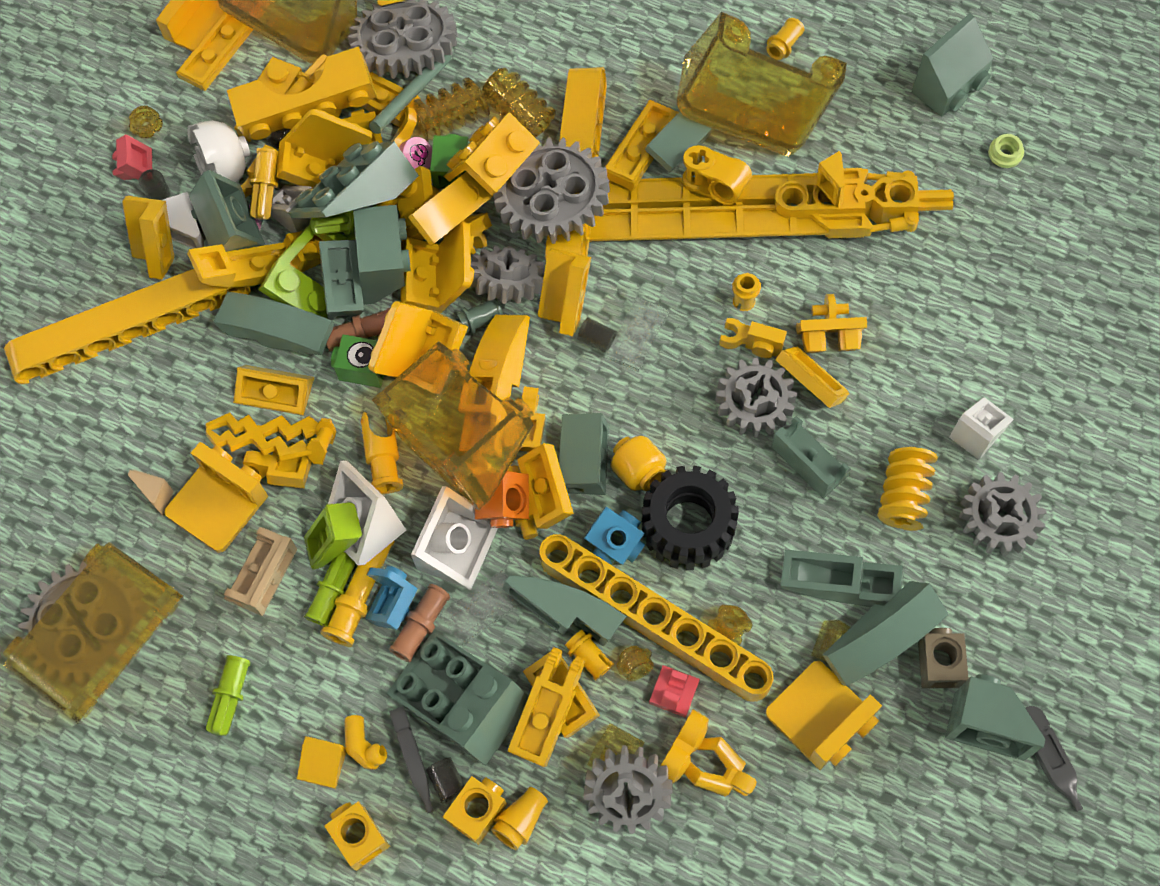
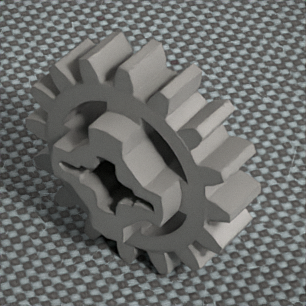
M493 246L492 252L481 249L480 255L473 254L471 267L474 269V279L470 287H476V294L478 295L487 293L488 300L490 301L497 297L498 300H501L502 304H506L511 299L519 304L522 297L533 300L534 293L541 294L545 271L544 262L537 261V255L535 254L525 255L526 249L523 248L518 252L512 246L503 247V250L498 246Z
M758 357L753 358L752 365L747 366L743 360H739L737 371L728 367L726 369V378L719 379L718 389L721 391L716 392L715 402L721 404L718 414L719 416L729 415L726 426L731 427L736 423L740 425V435H743L747 429H752L754 438H758L760 429H765L769 435H772L775 429L774 424L784 428L787 422L786 416L792 417L795 406L792 403H795L797 392L790 391L794 384L793 378L783 380L785 368L782 367L774 371L772 369V360H768L765 366L759 365ZM759 388H762L761 396L755 400L753 406H750L752 397L755 393L757 394ZM733 401L739 403L742 412L738 410Z
M998 472L994 481L988 475H984L980 480V485L973 483L968 489L970 495H965L961 501V505L966 507V509L962 510L959 519L969 521L963 531L965 534L972 532L976 534L973 541L975 546L982 541L987 543L986 553L990 554L995 547H1000L1002 556H1007L1013 547L1019 554L1026 548V544L1031 546L1039 538L1036 533H1040L1045 527V524L1039 519H1042L1047 513L1046 509L1036 506L1042 499L1041 494L1031 496L1029 491L1032 484L1029 482L1023 487L1018 485V475H1014L1010 481H1005L1003 472ZM978 510L983 513L984 523L980 519ZM1005 510L1008 514L1001 517L998 512ZM996 533H1006L1009 536H1002Z
M622 745L620 755H615L612 750L607 749L605 762L595 758L592 771L586 772V785L583 796L585 800H589L588 812L590 814L599 812L598 823L600 825L607 823L609 820L612 821L613 831L618 832L622 825H627L630 834H633L637 824H641L646 830L651 829V818L661 822L664 818V809H670L671 807L670 794H672L673 783L672 780L668 779L667 765L658 767V756L656 754L651 755L648 759L644 758L642 747H639L635 754H629L627 746ZM625 782L628 783V789L631 790L632 797H629Z

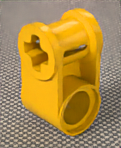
M692 146L685 151L683 156L686 170L683 173L682 182L685 188L691 192L712 198L724 205H733L752 177V171L744 161L713 151L706 146ZM702 156L705 157V162H702ZM692 176H695V182L692 181Z

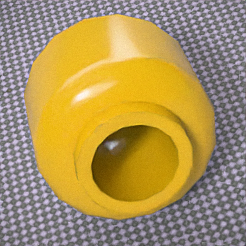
M641 435L633 438L625 437L613 448L614 456L611 460V468L630 490L639 491L643 489L644 491H649L650 485L655 479L659 482L661 481L662 473L666 472V457L649 438Z

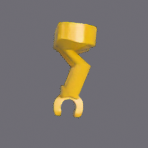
M693 709L660 765H667L668 779L675 783L685 774L694 786L726 797L732 789L743 796H748L753 792L757 781L755 778L742 772L746 765L745 761L722 737L704 738L708 730L709 718ZM696 750H712L727 770L723 776L703 772L691 762V753Z

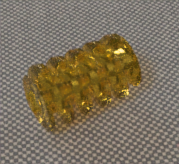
M499 68L483 85L481 91L482 98L496 112H499L501 117L510 112L535 138L547 129L555 117L556 110L552 106L547 107L546 100L538 98L537 91L529 89V84L525 80H521V76L517 72L508 74L506 68Z
M465 77L462 80V87L456 82L450 85V93L445 88H440L438 90V99L431 93L425 96L426 105L418 98L413 101L418 127L427 142H429L428 131L432 130L435 135L441 136L442 125L450 132H453V120L455 119L462 127L466 126L465 115L467 114L474 121H477L478 109H481L487 116L490 115L489 106L478 84H475L469 77Z

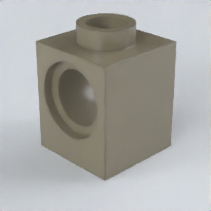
M934 628L919 640L918 650L922 688H960L969 679L965 633H952L950 628ZM934 650L946 652L951 659V665L939 664L934 658Z

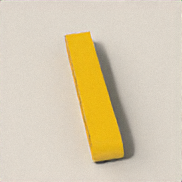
M604 67L570 68L566 84L559 142L562 138H565L566 146L571 147L573 143L578 141L580 152L591 148L592 158L598 157L600 152L607 89ZM583 224L584 234L582 236L574 230L571 231L570 241H567L561 234L557 235L555 244H552L550 237L547 236L545 259L550 249L588 256L591 226Z
M191 269L17 337L5 345L4 351L15 382L18 384H28L30 379L40 376V378L64 370L63 366L74 362L76 365L98 356L97 353L109 349V351L132 343L131 339L138 336L147 337L165 330V326L176 322V324H180L200 316L199 312L210 309V311L218 309L227 291L249 295L251 292L250 286L217 287L201 283L195 269Z
M553 534L542 541L540 545V560L543 570L562 584L582 590L608 603L627 616L623 623L739 697L750 702H757L767 696L774 676L771 667L765 661L568 537L561 534ZM555 550H561L567 554V558L559 563H554L547 557ZM586 570H593L599 574V578L593 583H585L579 579V576ZM618 590H624L631 594L632 599L625 604H619L614 602L611 596ZM649 611H658L664 616L665 620L660 624L652 625L647 623L643 616ZM683 631H689L697 637L698 641L694 645L685 646L677 640L676 636ZM715 652H723L729 656L731 663L726 667H717L711 662L710 656ZM749 673H756L763 678L764 686L759 689H752L746 685L744 676Z

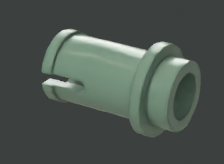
M495 298L492 301L485 302L468 310L463 307L460 309V313L455 314L456 321L468 326L466 333L469 332L473 335L476 332L475 329L488 325L495 314L503 315V312Z

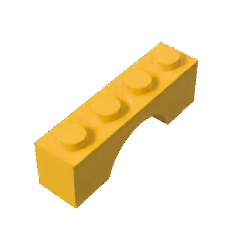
M359 46L326 57L320 78L313 86L303 92L288 95L280 94L270 90L260 79L227 90L236 125L247 141L251 139H264L272 132L284 128L292 129L311 109L325 111L330 115H334L336 111L348 107H361L367 104L369 100L377 98L366 60Z

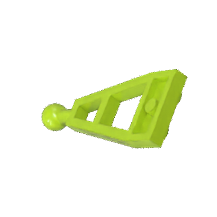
M309 224L277 258L258 290L276 302L287 304L328 319L324 287L289 264L315 235ZM355 230L350 235H343L340 232L316 235L324 241L356 240Z

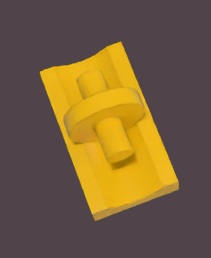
M826 294L824 305H812L811 309L812 316L825 315V319L800 320V323H796L797 334H802L805 353L825 352V333L838 332L839 351H856L861 347L862 330L867 328V317L836 318L837 315L849 314V304H836L835 295Z

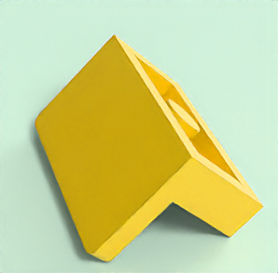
M170 0L157 17L156 22L164 39L193 52L228 8L230 2L226 0Z
M125 196L122 204L132 257L146 260L149 278L163 280L174 260L166 201Z
M550 249L546 258L538 317L561 322L559 333L573 336L581 320L591 257Z

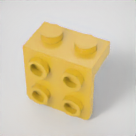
M311 109L279 142L276 177L299 186H311L313 189L321 181L319 176L326 169L334 165L337 166L344 159L343 153L349 147L356 143L361 145L369 144L372 141V132L355 123L332 116L325 111Z
M510 112L499 120L493 116L484 126H480L468 139L470 143L463 150L460 149L447 162L446 165L450 170L444 177L451 181L466 170L492 196L498 192L540 142Z
M461 221L440 244L434 243L430 246L426 241L409 237L401 242V250H409L411 269L409 272H404L405 286L401 288V302L442 313L472 285L474 269L471 267L470 253L474 240L473 236L470 235L469 223Z
M395 301L385 316L384 326L377 344L372 349L368 368L374 373L407 379L433 393L442 394L468 326L436 311Z
M199 442L192 450L191 455L200 467L165 508V515L208 547L221 553L228 548L268 498V495L260 484L262 477L247 465H243L240 469L231 463L233 458L219 446L215 445L211 449L202 442Z
M814 661L767 707L765 714L821 770L829 761L836 766L852 750L847 743L857 733L864 738L878 724L879 720L875 717V714L882 705L871 694L862 701L850 688L842 685L837 676L823 662Z

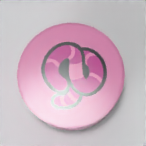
M413 137L400 145V150L414 169L419 166L427 169L431 167L432 147L425 139Z

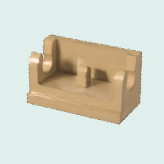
M259 527L256 532L257 541L232 588L226 589L224 599L263 616L297 551V547L291 538Z

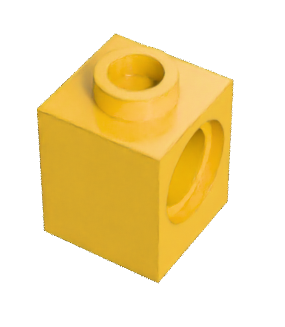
M471 776L443 815V818L448 824L479 845L495 823L494 819L507 806L505 799L501 797L504 790L487 777H484L480 782ZM475 798H484L489 803L487 812L479 818L469 816L467 813L469 803Z
M359 801L354 805L348 802L337 808L330 815L332 820L324 825L350 867L356 871L390 847L365 807ZM355 823H363L365 835L362 840L354 844L348 843L346 839L348 828Z

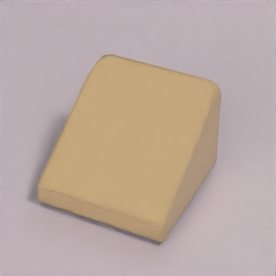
M130 470L128 476L158 512L164 516L165 508L168 506L174 493L173 489L164 478L137 470Z

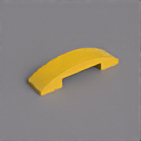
M301 232L286 234L282 243L227 252L223 245L219 244L189 249L187 255L203 284L217 287L260 285L277 258ZM314 235L289 264L300 272L321 264L319 242L324 240Z

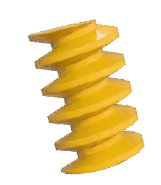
M902 447L890 452L888 456L890 465L887 466L885 472L887 479L883 483L884 493H882L880 498L882 507L879 508L877 514L880 521L888 526L909 531L924 529L923 525L915 521V519H923L928 515L927 510L918 505H925L930 502L929 495L920 491H928L933 487V483L923 477L934 476L935 469L928 464L937 461L938 456L936 453L917 447Z

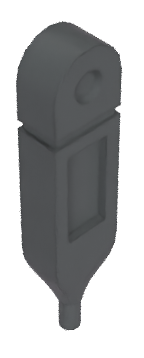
M402 706L389 712L411 781L424 802L428 814L434 811L430 801L429 781L405 707Z
M1035 706L1026 707L1027 712L1045 738L1044 747L1035 753L1050 784L1072 802L1077 812L1082 810L1083 807L1077 798V774L1055 732L1050 728V723L1040 708Z

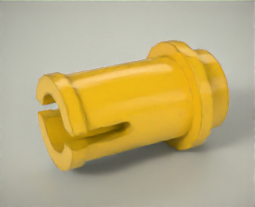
M788 18L778 33L771 35L767 40L766 51L769 56L776 60L787 58L791 54V47L805 31L803 24L796 18Z
M743 273L734 279L732 283L734 307L737 308L741 304L740 311H748L754 307L755 298L761 291V283L755 275Z
M580 630L565 644L569 649L567 654L570 657L574 655L584 659V667L593 676V679L597 681L600 676H603L613 667L614 663L591 640L593 637L591 633L586 634L583 630Z

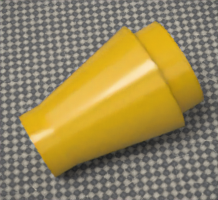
M529 787L522 796L494 819L496 824L491 829L492 833L498 840L513 850H518L521 844L526 845L543 808L548 803L547 798L537 789Z

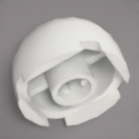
M213 120L188 126L187 131L190 144L197 142L198 145L195 146L196 154L193 156L201 175L203 172L211 170L237 183L242 178L246 168L245 157L250 156L249 146L245 137H237L233 128L223 122Z

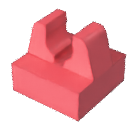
M126 134L116 139V151L113 153L112 159L117 161V168L112 171L113 175L122 180L137 179L145 181L153 177L152 148Z
M663 665L649 704L686 718L700 679Z

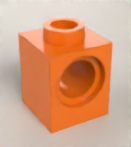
M510 471L475 474V519L490 521V527L512 528L513 521L528 520L529 474Z

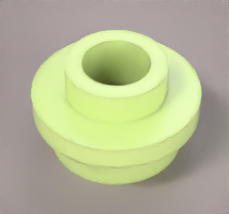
M1003 134L991 142L988 154L991 161L997 166L1012 168L1021 162L1024 156V147L1022 141L1017 136ZM1006 149L1011 152V155L1005 154L1001 150Z

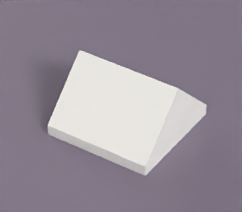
M340 461L328 504L348 502L355 504L362 536L345 552L357 565H365L403 534L406 528L386 498L348 461Z
M442 486L411 553V557L417 570L471 590L498 528L490 527V521L476 520L475 505L447 486Z

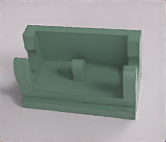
M356 240L320 241L319 251L328 319L334 320L337 316L347 315L349 320L354 316L361 315L364 307Z
M602 413L562 414L559 465L565 486L568 488V494L606 495L609 425Z
M795 416L791 421L792 424L786 430L781 427L775 432L771 447L824 499L850 476L851 468L846 463L841 465L802 427L803 421Z

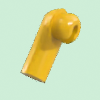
M347 716L344 719L346 753L364 769H377L379 765L384 764L387 760L385 747L377 743L372 745L365 739L363 716Z

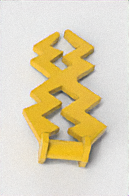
M229 412L205 424L206 436L214 446L217 445L221 448L228 445L230 451L233 452L248 444H254L263 455L276 451L280 461L308 456L313 464L323 465L329 444L333 445L337 432L331 419L321 418L317 422L310 416L293 425L282 415L264 425H256L250 415L237 421ZM226 425L230 428V430L228 429L220 436L212 431ZM245 431L244 434H242V435H240V436H238V437H235V436H234V435H236V434H238V433H241V432ZM279 431L287 442L302 433L305 440L311 439L307 445L302 439L288 447L280 435L269 441H266L265 437Z

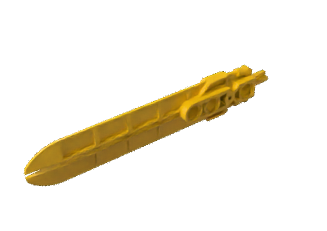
M843 168L845 190L843 203L840 207L835 206L816 184L818 173L752 175L733 205H724L712 198L689 191L683 185L682 177L641 179L634 191L609 181V203L603 205V216L594 215L595 226L591 227L589 242L825 235L827 238H861L870 236L871 232L889 230L890 233L904 230L913 232L918 226L919 211L953 210L954 193L952 189L918 190L917 176L909 170L903 173L887 171L886 174L868 173V169ZM867 180H876V181H877V182H876L874 185H872V186H870V185H868V184H865V183L867 182ZM824 202H829V203H831V205H826V204H823V203H824ZM793 203L796 204V206H790L787 204ZM868 218L874 221L876 225H872Z

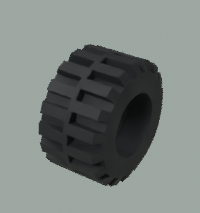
M685 466L676 467V474L673 475L667 470L662 473L660 482L655 479L651 483L650 492H646L643 499L641 530L644 532L643 537H646V546L650 551L656 550V558L663 562L667 558L670 560V567L678 569L679 563L686 564V570H694L695 564L698 563L701 564L703 569L710 566L711 559L714 558L716 562L723 557L724 550H729L738 523L739 508L735 506L737 498L734 491L728 492L729 484L724 478L719 482L716 481L717 473L709 469L707 474L700 473V466H693L692 471H686ZM691 502L705 508L711 516L712 523L701 532L684 533L670 524L667 519V513L677 504Z

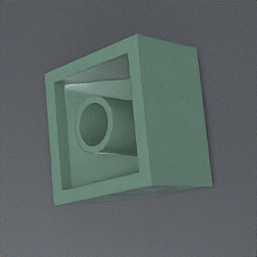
M971 13L923 53L911 93L941 117L950 109L957 111L967 100L968 93L972 89L976 91L982 89L991 76L988 72L994 58L976 18Z
M211 170L203 172L191 191L189 198L193 205L191 214L196 219L198 226L203 229L206 237L204 241L205 247L222 244L227 252L264 246L265 242L254 218L250 217V207L241 185Z
M397 205L364 207L353 210L358 268L364 305L374 304L405 286L404 272L411 271L409 250H401L400 240H407L405 218L398 219Z
M978 674L976 677L971 676L954 693L945 739L1025 761L1042 749L1045 744V738L1011 687L1001 685V681L998 678L990 675Z

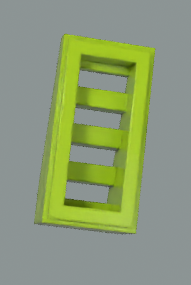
M351 502L327 504L305 534L304 540L312 570L324 567L356 543L362 536L355 504Z

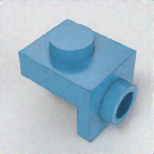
M387 565L385 569L370 568L367 575L382 586L365 619L378 627L398 630L401 622L404 621L408 614L409 606L418 588L406 581L407 574L393 566Z

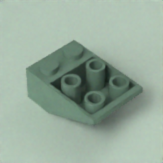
M375 141L364 145L356 143L343 153L344 159L337 166H331L319 176L321 181L313 189L305 190L295 199L297 204L288 214L291 218L329 217L393 200L419 175L395 141L383 143Z
M436 631L432 632L387 692L390 697L485 766L519 721L529 697L514 681Z

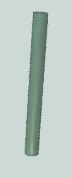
M444 55V63L435 61L434 70L425 67L422 70V74H418L370 122L369 127L371 131L376 134L381 133L451 61V55Z

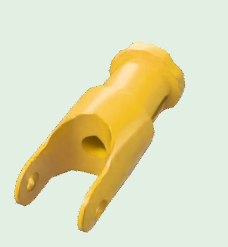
M363 412L361 427L365 460L371 468V484L382 495L398 492L403 489L404 485L403 480L398 477L396 461L399 459L392 414L387 412L385 418L388 437H380L371 431L367 413Z

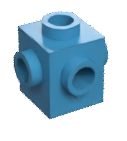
M604 507L583 538L596 547L593 554L611 565L614 561L623 565L626 559L633 563L645 546L640 541L644 535V532L638 529L641 522L623 509L618 515L608 507ZM614 531H619L623 537L621 544L617 546L610 539Z

